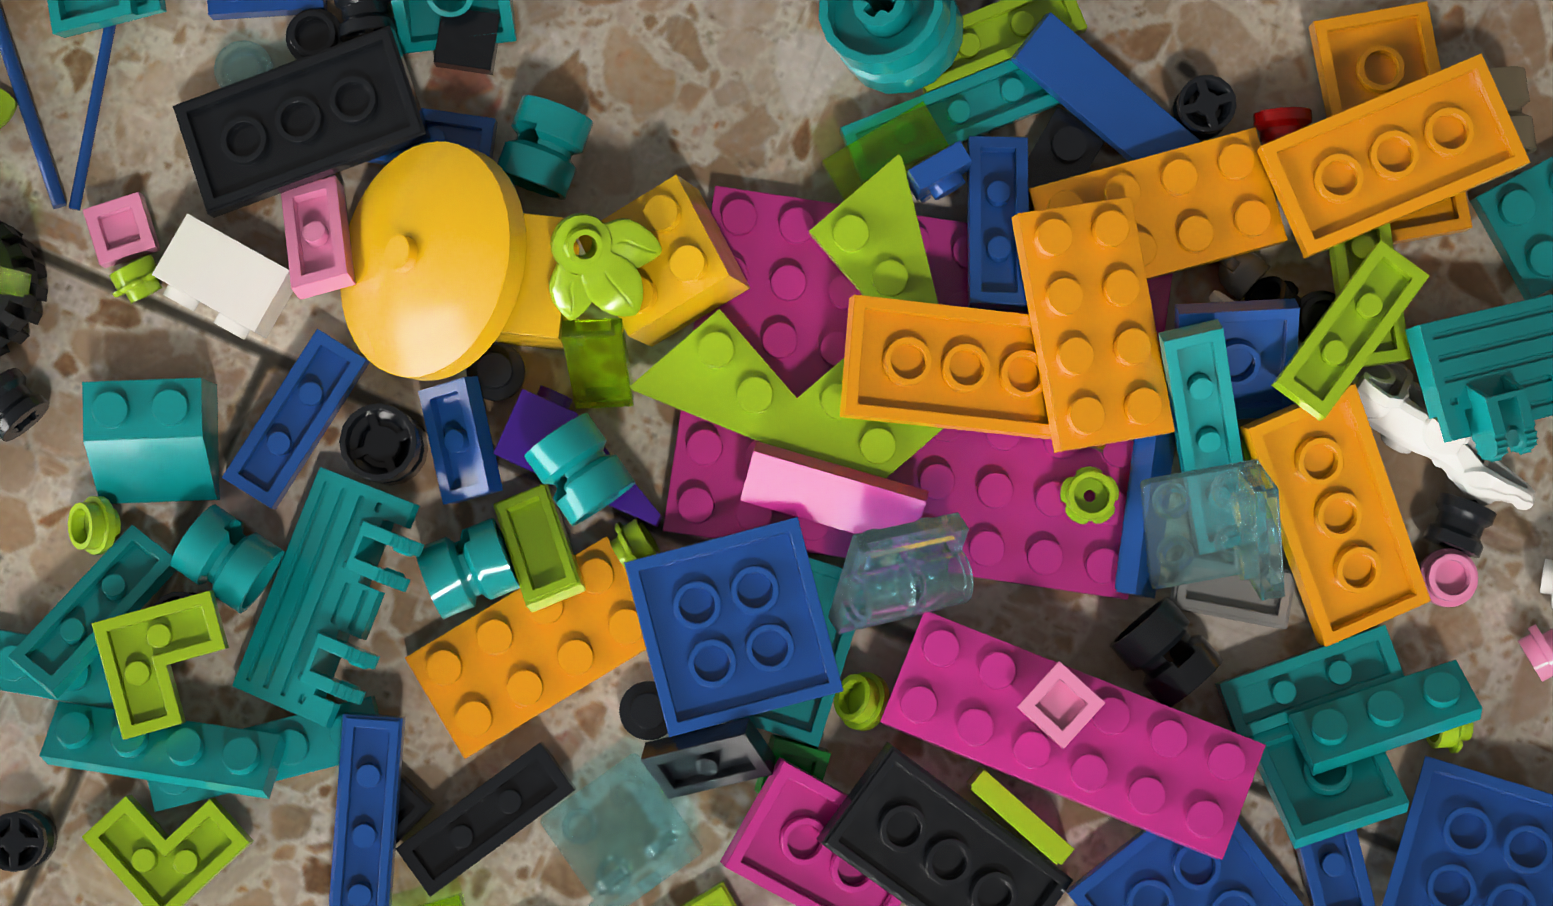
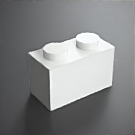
M186 214L152 273L153 276L168 284L163 293L164 296L193 312L199 302L214 309L219 314L213 323L243 340L246 339L250 330L267 338L293 293L288 269L189 214Z

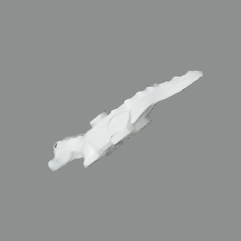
M1216 290L1209 296L1210 303L1234 301ZM1399 362L1363 367L1351 382L1356 384L1370 427L1380 433L1382 441L1387 446L1400 453L1408 454L1413 451L1432 459L1433 464L1446 472L1447 477L1455 483L1468 500L1483 506L1495 501L1512 503L1517 509L1521 510L1530 509L1534 505V489L1500 460L1490 462L1481 459V456L1477 455L1478 451L1475 449L1476 444L1473 442L1472 436L1444 443L1437 417L1429 419L1421 386L1413 381V374L1404 364Z

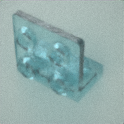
M1257 459L1147 478L1141 481L1148 578L1153 589L1239 575L1242 581L1249 580L1261 601L1285 597L1279 490Z
M632 753L544 815L540 821L545 831L591 895L592 899L588 904L589 906H629L702 854L703 850L699 840L645 767L637 753Z

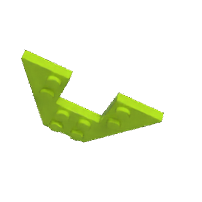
M898 154L809 231V235L862 295L938 304L903 158ZM720 309L630 385L631 389L636 393L712 422L755 441L882 478H887L944 429L840 417L844 358L796 398Z

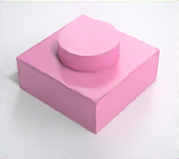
M132 193L83 209L99 265L104 268L161 250L145 197L141 193Z
M1059 661L1017 708L1064 749L1105 702Z

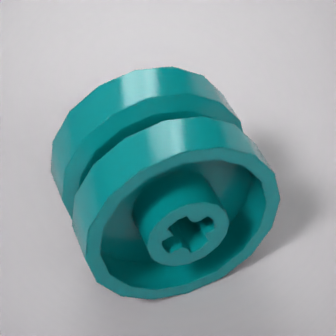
M820 0L819 22L827 42L858 80L866 87L886 94L911 93L934 83L953 64L963 41L964 19L956 0Z

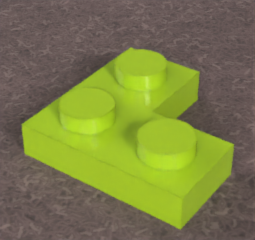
M213 590L91 623L122 739H129L186 722L171 664L229 648Z
M133 795L125 796L82 836L84 841L143 906H185L254 842L216 798L209 799L169 836Z

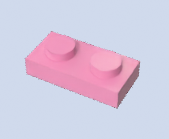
M336 175L281 193L291 289L301 300L356 285L344 187Z

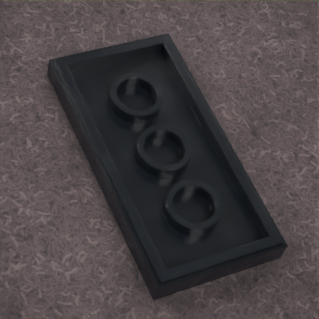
M390 25L173 106L207 214L213 218L431 138L396 32Z
M889 742L884 745L816 838L822 845L906 906H1055L1073 882L1070 876Z

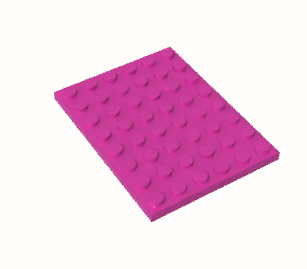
M715 186L711 214L746 278L750 289L696 320L693 331L720 309L795 397L798 398L844 358L849 298L854 294L862 295L809 235V231L840 204ZM917 215L938 304L968 307L967 223ZM1173 273L1147 280L1159 347L1158 333L1165 331ZM1027 310V312L1003 311V312L1029 314L1028 310ZM681 410L663 525L664 532L716 539L796 517L740 501L757 441ZM944 428L886 478L929 491L911 550L798 517L807 553L1128 600V594L1116 592L1115 581L1134 440L1054 453L1051 439ZM1082 467H1097L1102 471V474L1111 476L1117 483L1119 498L1114 503L1115 512L1107 521L1101 524H1095L1093 521H1088L1086 524L1074 522L1065 513L1066 504L1060 499V490L1064 480L1068 477H1074L1076 471ZM1086 491L1084 499L1092 502L1095 499L1094 492Z

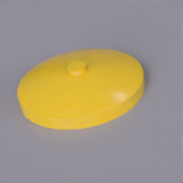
M435 141L414 146L391 160L372 180L358 202L349 224L356 285L341 288L340 293L348 329L360 351L371 363L379 369L396 376L432 381L448 378L471 366L491 347L500 335L514 309L523 280L527 248L526 226L516 189L505 171L493 159L475 149L450 142Z

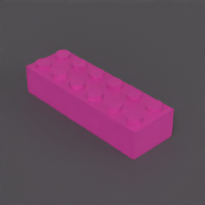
M924 610L880 722L884 726L1212 858L1223 860L1265 749V744L1065 666L1100 697L1105 704L1069 744L1062 749L1017 708L1058 662Z

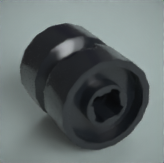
M381 403L363 406L352 413L342 426L339 439L341 456L349 469L364 479L389 486L402 484L415 477L426 462L428 453L426 433L418 421L394 406Z
M1165 597L1125 628L1113 640L1110 647L1131 671L1143 670L1145 673L1143 685L1159 703L1172 707L1211 676L1222 664L1223 659L1202 635L1191 636L1187 632L1190 621L1169 597ZM1169 650L1171 657L1174 659L1172 662L1167 661L1163 656Z

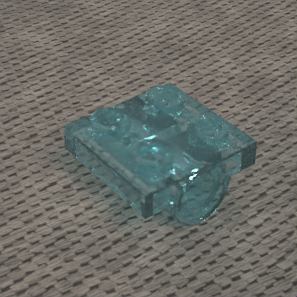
M957 512L933 518L925 517L915 522L882 529H870L863 533L854 534L828 616L838 634L967 603L973 594L974 581L970 563L962 550L969 528L960 514Z

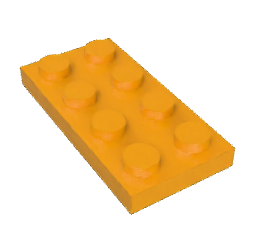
M1428 1L1313 21L1309 26L1326 118L1441 70ZM1466 191L1391 222L1393 244L1466 232L1473 228Z
M1482 53L1261 145L1257 149L1304 259L1506 175L1530 163Z
M1256 127L1028 189L1031 211L1132 197L1147 280L1279 245L1288 240L1272 184L1257 152L1261 145Z
M1132 197L1023 212L1011 217L1054 453L1175 432Z
M854 294L849 298L840 417L1052 440L1029 314Z
M1351 383L1326 418L1321 421L1295 403L1240 427L1317 643L1328 647L1431 601L1356 384Z
M608 536L575 555L587 591L531 612L525 604L521 589H518L405 657L464 759L472 756L646 650L627 572L615 555Z

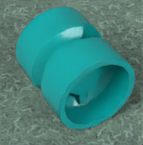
M523 95L511 125L517 137L515 140L504 143L497 164L505 171L512 184L543 196L565 200L576 172V167L571 162L572 155L583 153L593 121L584 114L560 103L538 96Z
M588 413L581 414L565 423L539 441L524 455L542 484H554L557 490L553 500L571 526H575L599 512L636 483L616 454L606 455L603 450L607 440Z
M214 504L208 507L196 519L175 549L170 566L198 585L207 582L212 583L215 597L241 614L257 600L280 567L285 551L257 532L248 536L244 535V523Z
M494 518L463 529L460 541L454 542L448 537H443L424 545L420 557L416 556L427 590L443 619L475 607L477 596L484 595L488 599L493 600L520 589L503 534Z

